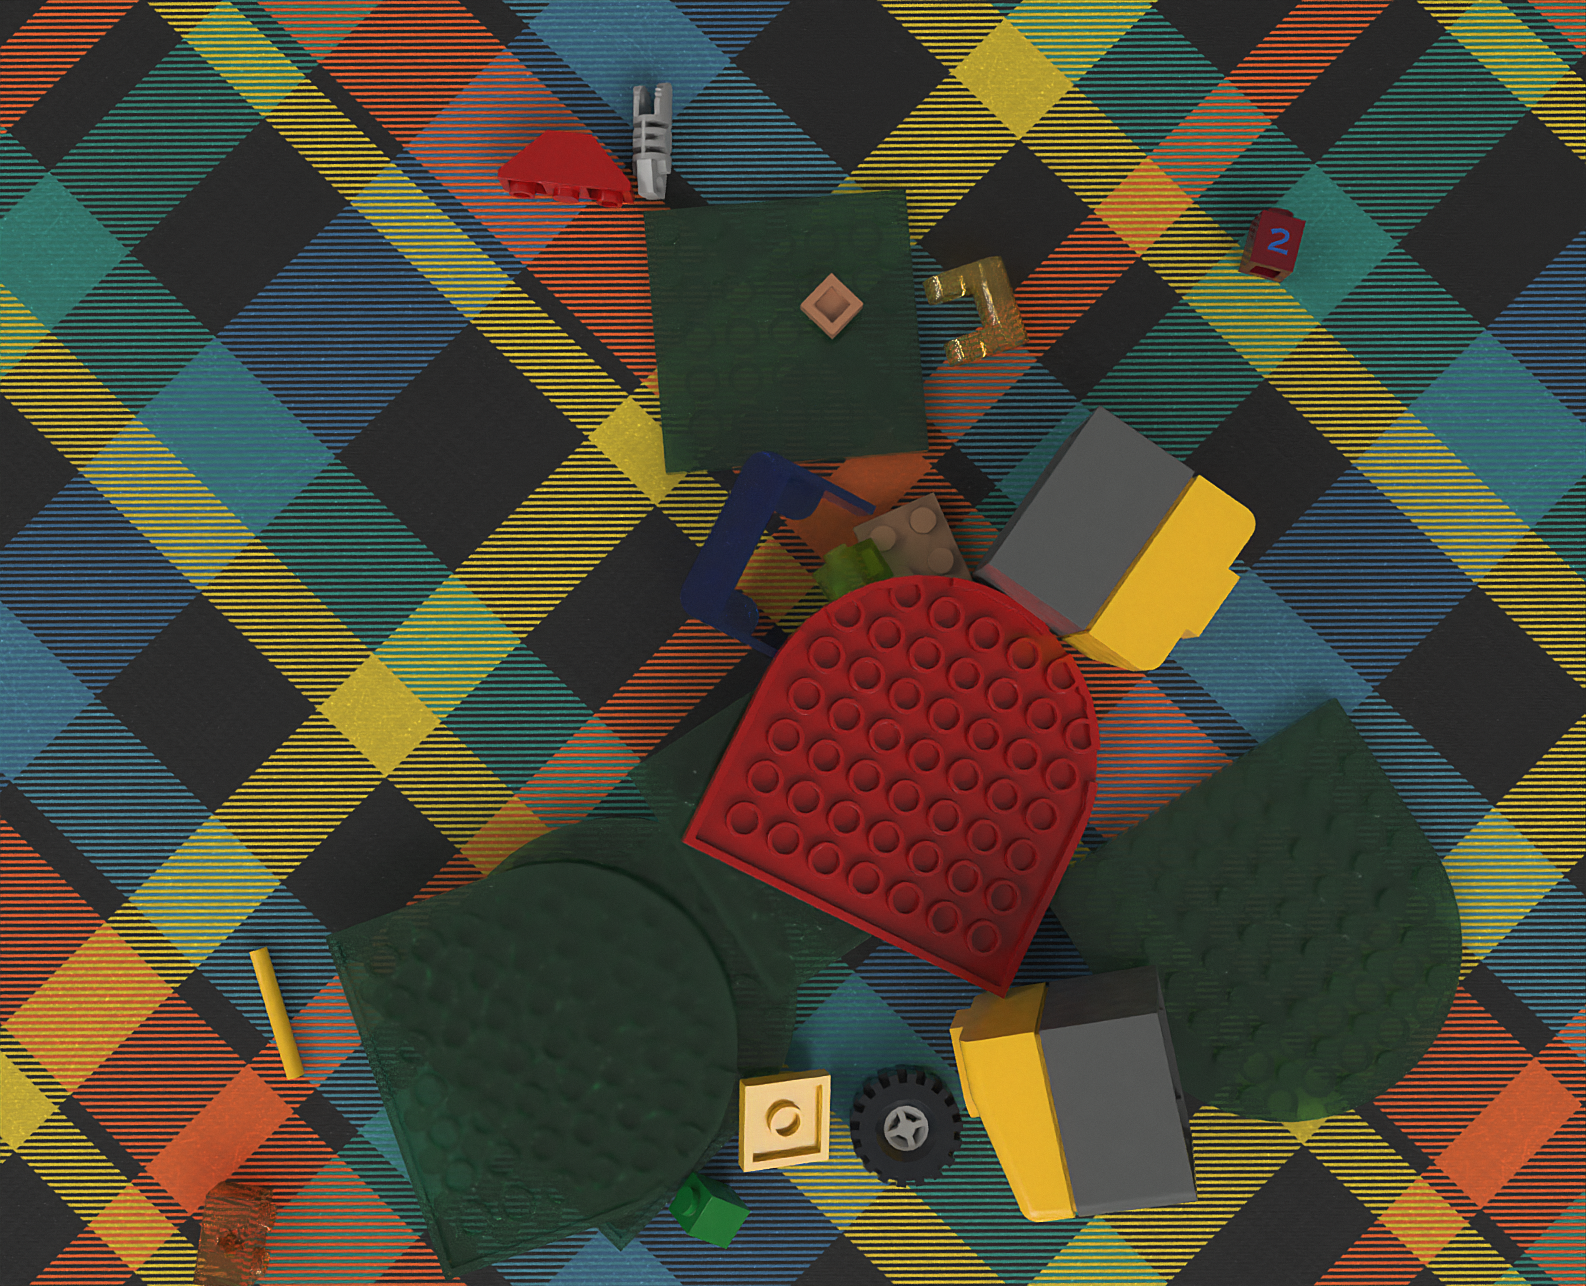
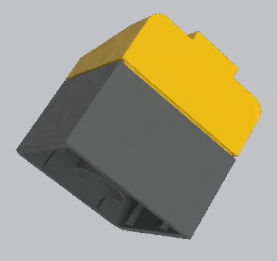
M1099 405L1063 442L980 560L971 576L983 585L1011 597L1045 622L1050 628V632L1056 636H1062L1061 639L1086 657L1131 671L1153 670L1164 662L1180 638L1199 637L1240 579V576L1231 571L1229 567L1254 533L1256 523L1254 515L1248 508L1201 475L1193 478L1192 476L1195 471Z
M1156 965L1050 981L1048 988H1046L1045 982L1008 989L1004 999L991 992H985L974 997L970 1008L956 1011L949 1030L968 1113L971 1118H981L1020 1211L1027 1219L1034 1222H1045L1075 1218L1076 1212H1078L1079 1217L1198 1201L1192 1133Z

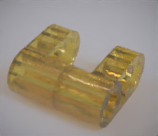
M1001 256L985 258L942 272L922 283L929 305L933 306L973 295L984 329L955 338L943 345L950 367L969 364L1017 348L1029 341Z

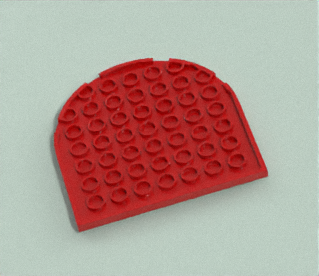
M934 575L895 577L866 584L846 592L817 610L788 637L777 651L766 669L681 841L1004 999L1081 840L1092 812L1098 788V782H1095L1097 750H1100L1098 721L1092 697L1073 656L1065 651L1057 638L1049 631L1048 625L1008 595L986 585L966 579Z

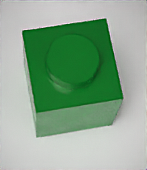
M694 1171L691 1172L668 1208L687 1235L727 1249L751 1212L731 1186Z

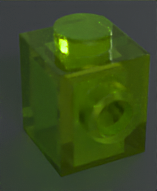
M871 537L849 548L846 543H843L823 556L826 564L812 574L829 602L846 592L894 576V573Z

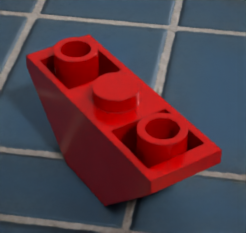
M546 130L498 169L497 178L503 189L509 191V195L520 199H534L536 194L551 195L555 201L575 204L579 202V198L596 200L598 205L608 208H620L623 203L634 204L635 200L631 182L592 134Z

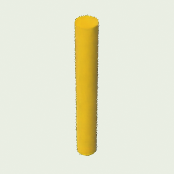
M267 946L249 953L287 1080L304 1075L305 1071Z

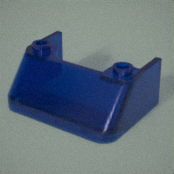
M761 451L753 454L743 464L680 588L679 600L683 610L693 618L773 659L778 650L751 637L759 620L757 605L750 597L735 590L773 513L776 512L791 520H801L807 518L815 511L822 497L859 517L872 515L876 506L774 452Z

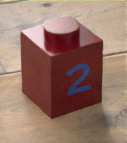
M1270 208L1262 210L1251 221L1238 272L1281 283L1293 272L1306 221L1293 218L1294 214L1285 209Z

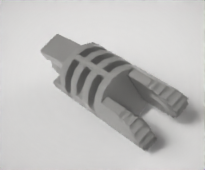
M668 82L656 85L654 114H651V97L649 96L648 89L643 85L634 86L633 176L637 177L638 194L648 200L665 199L667 174H671L673 89L671 83Z

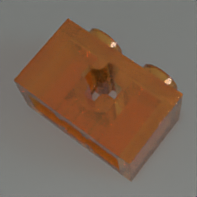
M221 1181L206 1194L193 1279L194 1285L252 1286L260 1277L265 1276L270 1261V1249H265L267 1232H271L277 1214V1205L271 1204L274 1188Z

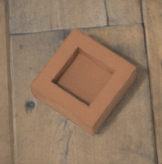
M831 273L802 302L800 309L833 339L863 308L864 303Z

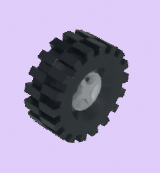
M905 1064L895 1065L896 1070L887 1072L886 1067L878 1070L876 1078L871 1080L868 1077L862 1083L863 1089L861 1092L856 1091L852 1100L853 1107L849 1112L850 1136L857 1159L861 1158L863 1167L869 1173L872 1171L876 1172L879 1181L887 1184L888 1180L892 1179L895 1180L896 1187L906 1188V1181H915V1185L918 1187L926 1185L924 1178L932 1175L934 1180L942 1176L941 1168L945 1164L949 1168L955 1161L954 1152L955 1150L960 1151L962 1145L960 1133L963 1131V1121L951 1090L947 1084L944 1085L941 1082L940 1077L933 1072L930 1075L925 1073L923 1067L914 1065L912 1070L906 1069Z

